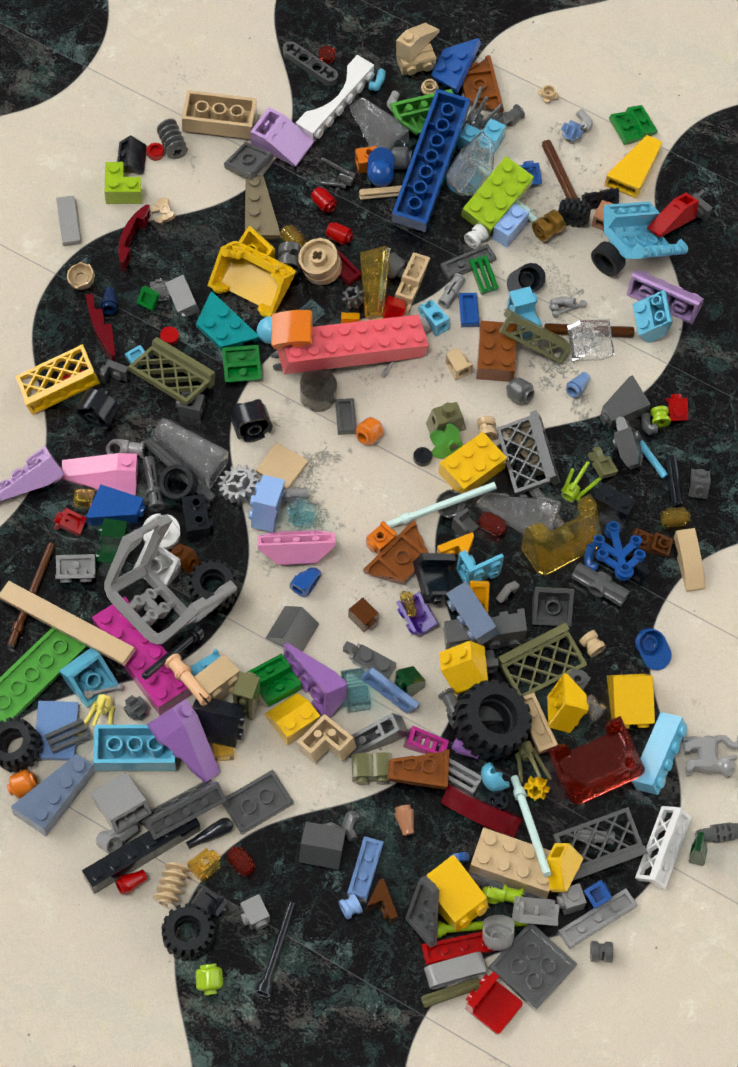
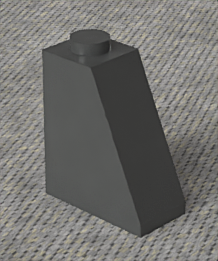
M633 375L628 377L602 407L600 419L604 425H607L609 430L616 427V419L619 416H624L628 421L641 417V414L649 412L651 404Z

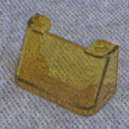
M591 494L579 500L577 509L580 514L577 515V518L550 532L541 523H535L525 528L521 549L539 574L548 575L584 556L587 544H592L595 535H602L597 504Z

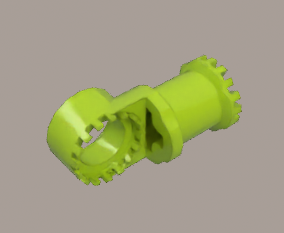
M504 884L502 890L492 886L491 888L490 886L488 888L485 886L482 892L490 904L503 903L504 901L514 903L515 896L523 897L524 888L519 890L507 887V884Z

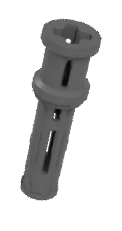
M146 456L142 462L148 487L146 491V496L149 498L150 503L148 508L151 512H160L166 508V505L163 502V493L158 483L155 459L153 456Z

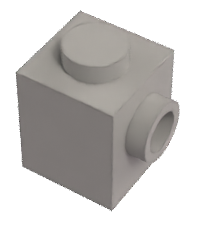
M580 883L570 886L567 892H559L556 897L559 908H562L564 915L583 910L587 903Z
M259 894L240 903L243 913L240 916L245 926L249 925L251 930L255 928L260 930L268 925L270 915Z

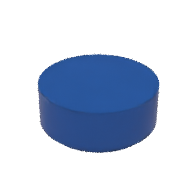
M469 852L452 854L461 864L470 861Z

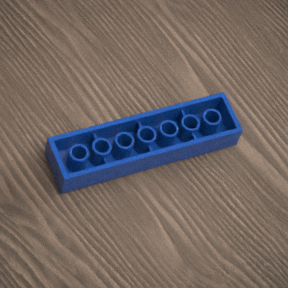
M436 89L392 212V222L426 232L470 108L469 98Z

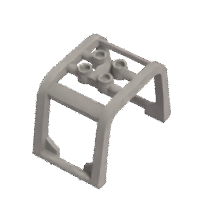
M166 514L122 537L104 582V589L111 603L144 638L154 644H163L182 628L203 620L237 590L236 585L230 580L220 586L213 596L206 600L202 597L191 603L187 608L155 575L152 569V561L165 533L173 521ZM154 530L141 560V565L118 577L128 554L140 544L144 534ZM145 578L153 589L148 588L144 594L135 595L130 603H127L119 595L118 592ZM160 595L167 603L161 602L157 605L154 600ZM144 607L147 612L141 618L136 612ZM172 608L180 616L170 627L160 633H156L150 627L158 618L164 619Z

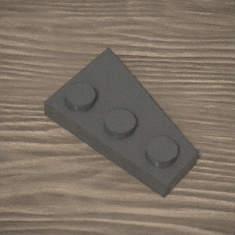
M425 875L419 879L405 919L431 948L437 945L439 889Z

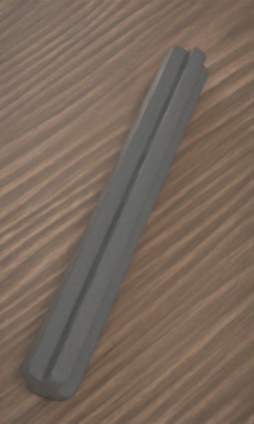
M153 438L146 440L145 447L166 466L182 465ZM176 472L175 474L188 485L187 475L183 472ZM197 478L198 484L195 492L199 495L204 494L205 501L209 500L212 503L216 495Z

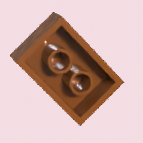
M482 320L480 322L476 379L510 382L514 379L516 340L499 331L504 322ZM510 323L506 331L510 333L517 331V325Z

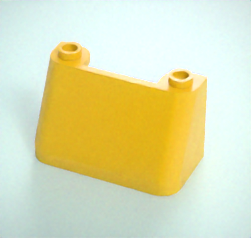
M232 241L220 248L207 286L216 293L222 294L223 292L231 291L257 304L260 315L267 317L276 313L296 271L292 267L244 243Z

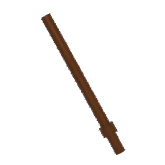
M50 542L46 547L29 592L35 595L56 546ZM20 611L17 621L12 625V633L7 643L9 647H15L19 635L24 630V622L28 614Z

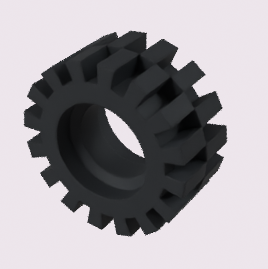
M566 197L561 200L558 212L563 217L566 226L571 225V227H574L576 225L578 228L580 225L583 227L585 224H588L591 206H589L588 202L585 203L586 200L583 199L581 201L578 197L577 199Z

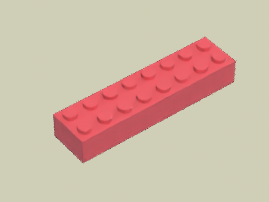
M419 315L312 327V344L298 348L288 345L278 348L277 352L284 374L422 358L429 344Z

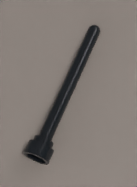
M199 626L190 628L187 631L186 638L142 673V678L145 680L150 678L165 665L166 660L171 655L179 654L191 643L201 641L204 638L203 630Z
M290 900L287 904L264 977L260 979V982H257L254 990L255 993L264 997H270L273 990L271 979L296 906L293 900Z

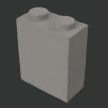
M126 772L90 793L96 807L116 834L152 814L146 799Z

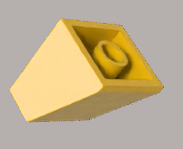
M607 675L612 724L618 725V728L623 729L630 728L631 724H637L638 728L649 727V724L655 723L653 675Z
M454 855L426 875L439 889L438 913L456 932L468 927L473 919L477 916H482L487 911V908H489L487 897Z

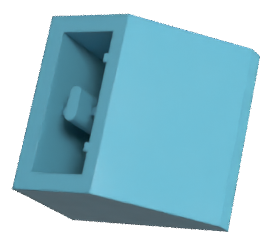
M665 290L632 304L640 337L651 343L666 336L673 322Z

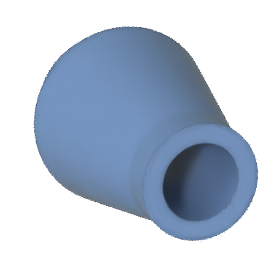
M582 372L569 381L566 387L568 395L573 398L581 396L590 380V375Z

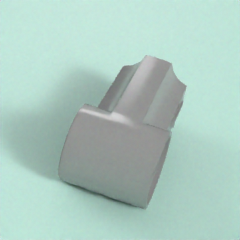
M133 824L118 834L113 829L102 831L96 837V845L110 854L122 847V844L137 834L139 829L136 824Z

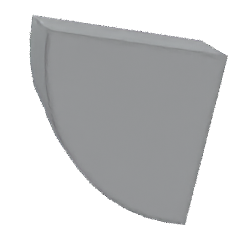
M516 581L506 584L496 599L503 603L511 592H516L520 585Z

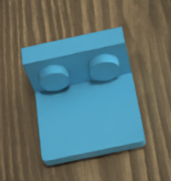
M464 550L458 555L456 570L462 581H466L468 585L470 581L493 579L501 572L504 556L500 554L476 565L473 556H469L467 551Z

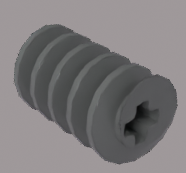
M166 119L162 121L157 127V133L167 157L171 159L182 158L188 152V148L176 120Z

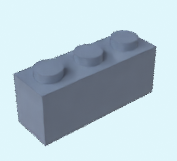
M466 581L446 593L449 599L446 603L452 612L456 610L458 613L456 618L462 627L466 625L469 630L466 633L472 642L476 640L478 644L482 645L499 634L496 625Z

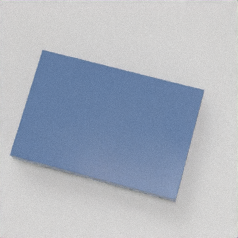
M38 701L36 730L41 735L40 739L43 741V745L40 746L43 751L38 755L40 757L39 760L68 761L75 755L76 745L53 754L45 734L77 721L79 702ZM76 735L72 736L67 740H63L57 744H54V747L76 738Z

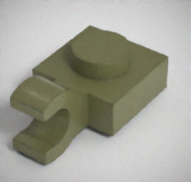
M599 446L594 447V452L588 453V457L591 461H594L592 465L599 477L604 479L615 476L618 470L610 456L605 457Z

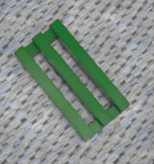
M487 255L470 259L469 264L480 294L498 290L499 287ZM482 262H483L484 265H485V268H486V271H487V273H488V276H489L490 282H491V284H492V287H491V285H490V283H489V280H488V277H487V274H486V272H485V269H484V266H483ZM476 263H478L481 275L486 285V289H484V286L482 284L477 267L475 265Z

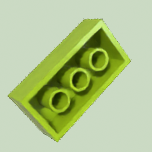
M505 156L464 206L461 216L474 226L476 224L484 226L490 237L494 226L532 185L534 176Z

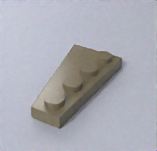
M256 175L252 180L246 177L245 231L248 226H251L264 239H281L264 176Z

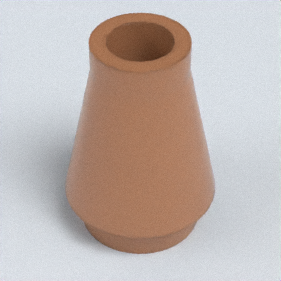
M411 805L396 807L394 815L402 835L414 834V809H411Z

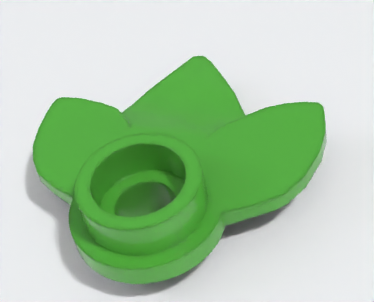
M451 423L446 425L444 431L435 430L430 433V439L435 445L431 452L436 458H445L463 446L460 440V431ZM457 444V447L452 449L451 445Z

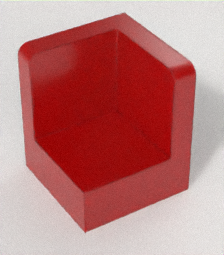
M388 296L382 311V319L402 317L406 310L405 301Z

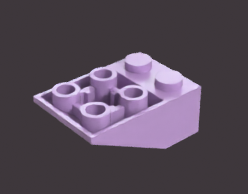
M268 107L250 132L252 145L273 153V156L295 167L314 143V140L289 118Z

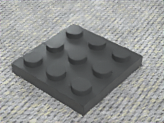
M528 924L514 939L511 947L503 950L489 965V969L499 975V978L536 1011L572 972L577 963L534 924Z

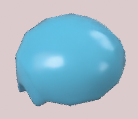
M272 316L263 318L257 326L259 339L264 343H272Z
M489 762L482 767L481 777L487 789L494 792L503 791L510 787L509 781L503 780V774L496 772L492 763Z

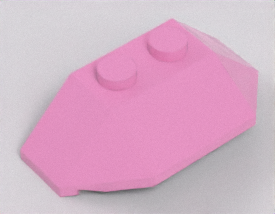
M319 530L277 531L257 536L258 549L278 565H308L317 563L336 546L334 532L327 533Z

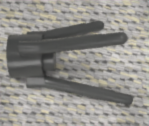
M482 86L479 87L471 111L467 116L468 120L466 121L475 128L480 126L483 128L486 122L503 107L501 103L483 120L484 116L480 112L488 99L487 96H485L478 110L475 111L483 89Z
M325 158L321 159L326 164L340 171L338 180L341 183L319 181V184L338 186L346 189L347 185L352 186L356 173L345 170Z

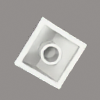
M147 539L134 568L141 565V560L150 539ZM159 545L152 561V569L155 575L168 587L181 572V561Z

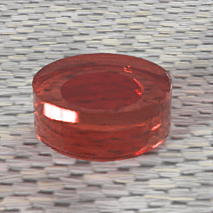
M328 45L322 46L318 51V58L324 63L334 61L335 49Z

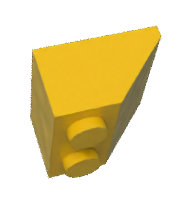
M468 641L439 652L441 672L450 687L454 688L455 694L458 695L466 692L474 684H479L481 681H488L485 646Z
M566 673L561 676L547 696L548 727L571 733L574 727L578 726L583 715H586L588 712L587 695Z
M299 693L294 694L265 713L266 718L287 746L302 737L320 719V715L309 700Z

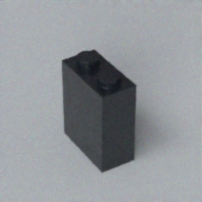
M203 697L207 705L202 706L195 699L192 708L198 715L208 742L236 748L238 740L242 741L244 729H241L246 719V714H243L244 705L213 698L208 702Z

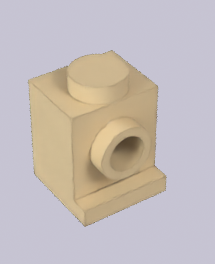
M460 348L452 349L446 354L445 364L454 380L472 373L473 364L468 361L465 354H462Z

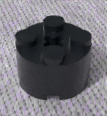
M88 388L76 407V414L89 425L93 422L97 424L96 428L108 429L121 404L108 396L109 392L103 388H99V390Z
M255 399L233 406L230 418L239 440L241 438L244 439V442H255L263 439L266 432L269 431L270 433L272 431L273 425L266 405L262 403V400Z

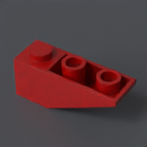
M688 193L676 197L651 222L647 229L655 235L662 237L696 218L699 200Z

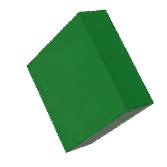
M143 286L137 303L153 311L156 308L160 293L147 286Z

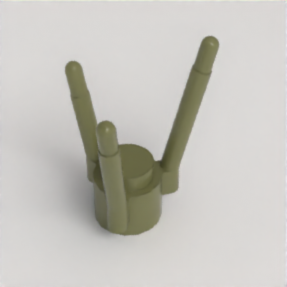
M525 741L517 749L518 752L515 753L520 783H523L522 759L524 762L530 761L537 777L541 778L539 768L534 760L535 758L547 778L551 780L552 777L539 757L536 748H533L531 741Z

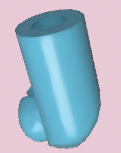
M384 69L378 70L375 82H369V90L376 92L380 89L385 80L386 71Z

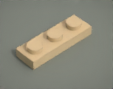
M535 693L523 696L525 704H528L530 708L528 713L532 715V722L530 723L532 728L529 734L538 754L557 748L558 744L551 729L548 727V722Z

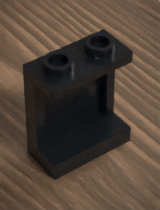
M422 553L413 561L424 603H432L433 605L447 604L446 602L449 599L446 593L456 588L450 567L456 561L454 554Z

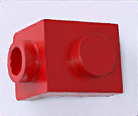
M671 394V398H666L670 420H688V399L682 397V394Z

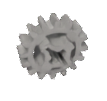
M238 464L236 469L231 466L230 472L225 470L226 475L220 476L222 482L218 483L219 491L224 499H229L231 503L237 500L238 504H240L242 499L247 502V497H252L253 492H255L259 476L252 467L249 469L248 465L242 468Z

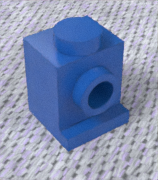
M598 880L584 889L594 909L612 899L610 889L602 880Z

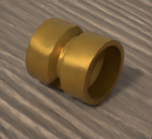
M554 209L545 214L544 217H540L532 222L533 232L542 242L547 241L554 234L560 233L566 227L563 217Z

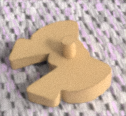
M167 197L160 198L156 205H153L151 208L152 213L160 211L162 214L154 220L156 223L163 224V222H169L176 216L170 209V200Z

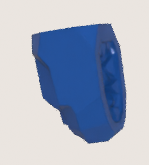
M312 567L300 572L291 581L290 589L301 597H307L319 581L321 571Z

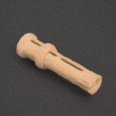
M178 653L171 655L166 660L165 666L174 672L177 680L182 681L202 706L207 705L203 697L208 702L211 701L212 697L191 674V668L182 662L181 656Z

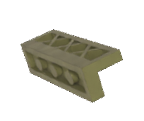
M507 308L503 314L506 320L499 331L562 364L572 344L563 337ZM512 321L517 325L518 330L510 333L506 329ZM531 331L533 338L525 341L522 333ZM546 339L548 346L539 348L537 341ZM561 347L564 350L558 358L553 355L552 349Z

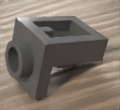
M109 359L106 365H102L99 372L101 381L106 384L110 376L115 380H123L125 382L130 377L127 366Z

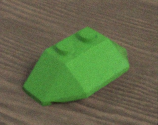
M452 89L445 90L446 92L453 93ZM435 93L390 103L396 120L415 135L421 134Z

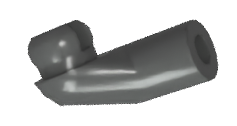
M357 811L347 812L342 823V827L346 829L345 835L349 842L358 838L353 828L355 822L360 819Z

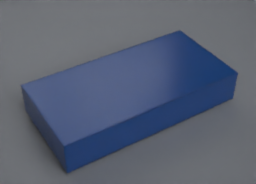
M459 293L461 327H479L477 293Z

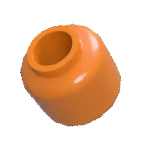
M372 417L364 419L356 427L358 441L362 444L372 445L379 440L384 431L381 422Z
M24 769L10 776L7 789L11 796L15 795L16 798L21 799L35 788L39 782L34 772Z

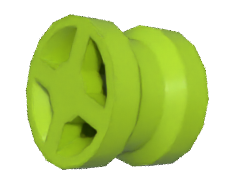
M657 406L650 410V414L653 417L652 424H657L658 428L666 427L671 423L668 416V407Z

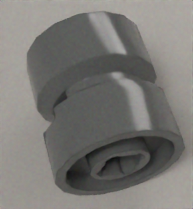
M286 241L279 245L278 261L292 267L296 271V275L300 272L301 268L298 255L302 247L296 242Z

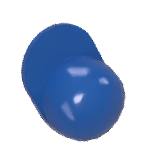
M385 147L375 148L368 157V179L377 187H386L394 179L395 159L389 149Z
M646 628L640 631L636 636L635 646L645 665L652 670L664 669L670 663L672 657L671 649L664 635L654 628Z

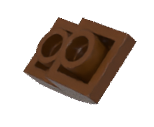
M638 528L633 530L632 536L637 535L642 539L640 547L635 548L636 550L641 549L649 554L669 556L673 543L672 538L657 532L653 535Z

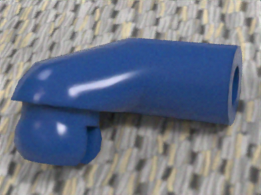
M588 543L584 554V564L597 571L598 564L593 562L596 547Z

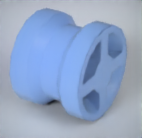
M351 894L346 900H339V906L347 920L352 918V915L363 912L355 894Z

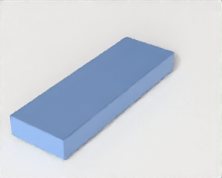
M373 667L361 677L364 682L406 714L417 708L419 702Z
M364 836L347 892L348 896L355 894L358 899L367 901L384 844L383 841Z

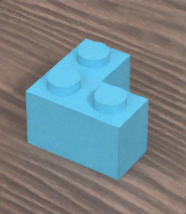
M491 118L483 131L466 124L458 139L457 149L466 153L471 152L475 157L489 163L504 139L506 125Z
M530 286L510 291L506 309L508 308L542 326L540 318L536 317L535 314L537 296L535 292L532 293ZM523 332V339L533 337L532 332Z

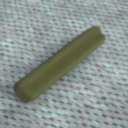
M475 977L423 995L421 997L422 1004L427 1008L470 993L472 990H478L480 979Z

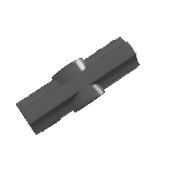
M582 563L576 566L571 575L572 579L588 587V590L597 597L604 596L619 606L623 605L630 593L629 590L613 582L608 574L601 571L597 573Z

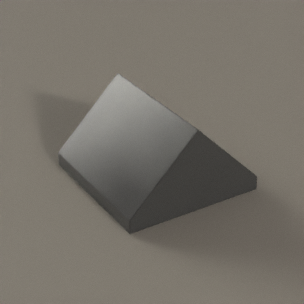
M535 587L532 597V625L560 626L566 622L568 626H571L574 589Z
M285 606L266 639L283 648L285 643H289L303 652L319 623L303 607Z
M306 821L301 841L299 862L339 870L346 829Z

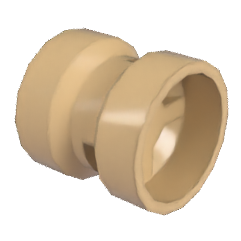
M482 416L477 419V427L480 429L478 435L484 432L490 440L497 437V430L494 428L496 425L494 417Z
M595 630L588 632L579 640L583 647H587V653L591 658L597 656L606 648L605 643L598 639V634Z

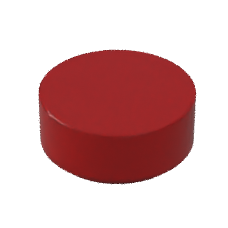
M151 143L147 147L149 159L158 161L164 157L165 152L162 144Z
M165 327L160 333V338L169 345H174L179 340V333L174 327Z

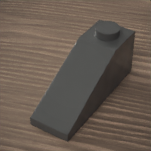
M390 713L352 734L351 736L354 737L357 748L349 755V758H352V754L367 753L408 735L409 732L402 716Z

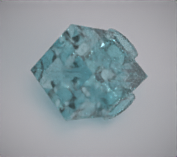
M295 498L293 503L289 504L287 508L288 522L293 523L297 527H311L314 522L317 504L311 503L305 498Z

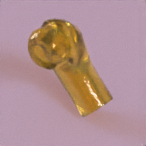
M402 591L400 600L405 601L407 615L413 617L416 615L413 594L410 591Z

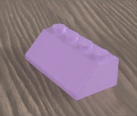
M637 269L632 274L627 296L640 301L665 290L671 315L693 324L701 309L704 298L683 290L679 286H674L663 279H658L647 272Z

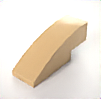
M695 528L678 530L675 532L674 540L685 590L690 592L705 589L703 565Z

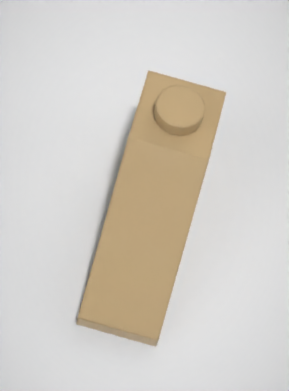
M423 23L405 30L396 40V56L411 62L439 33V29Z

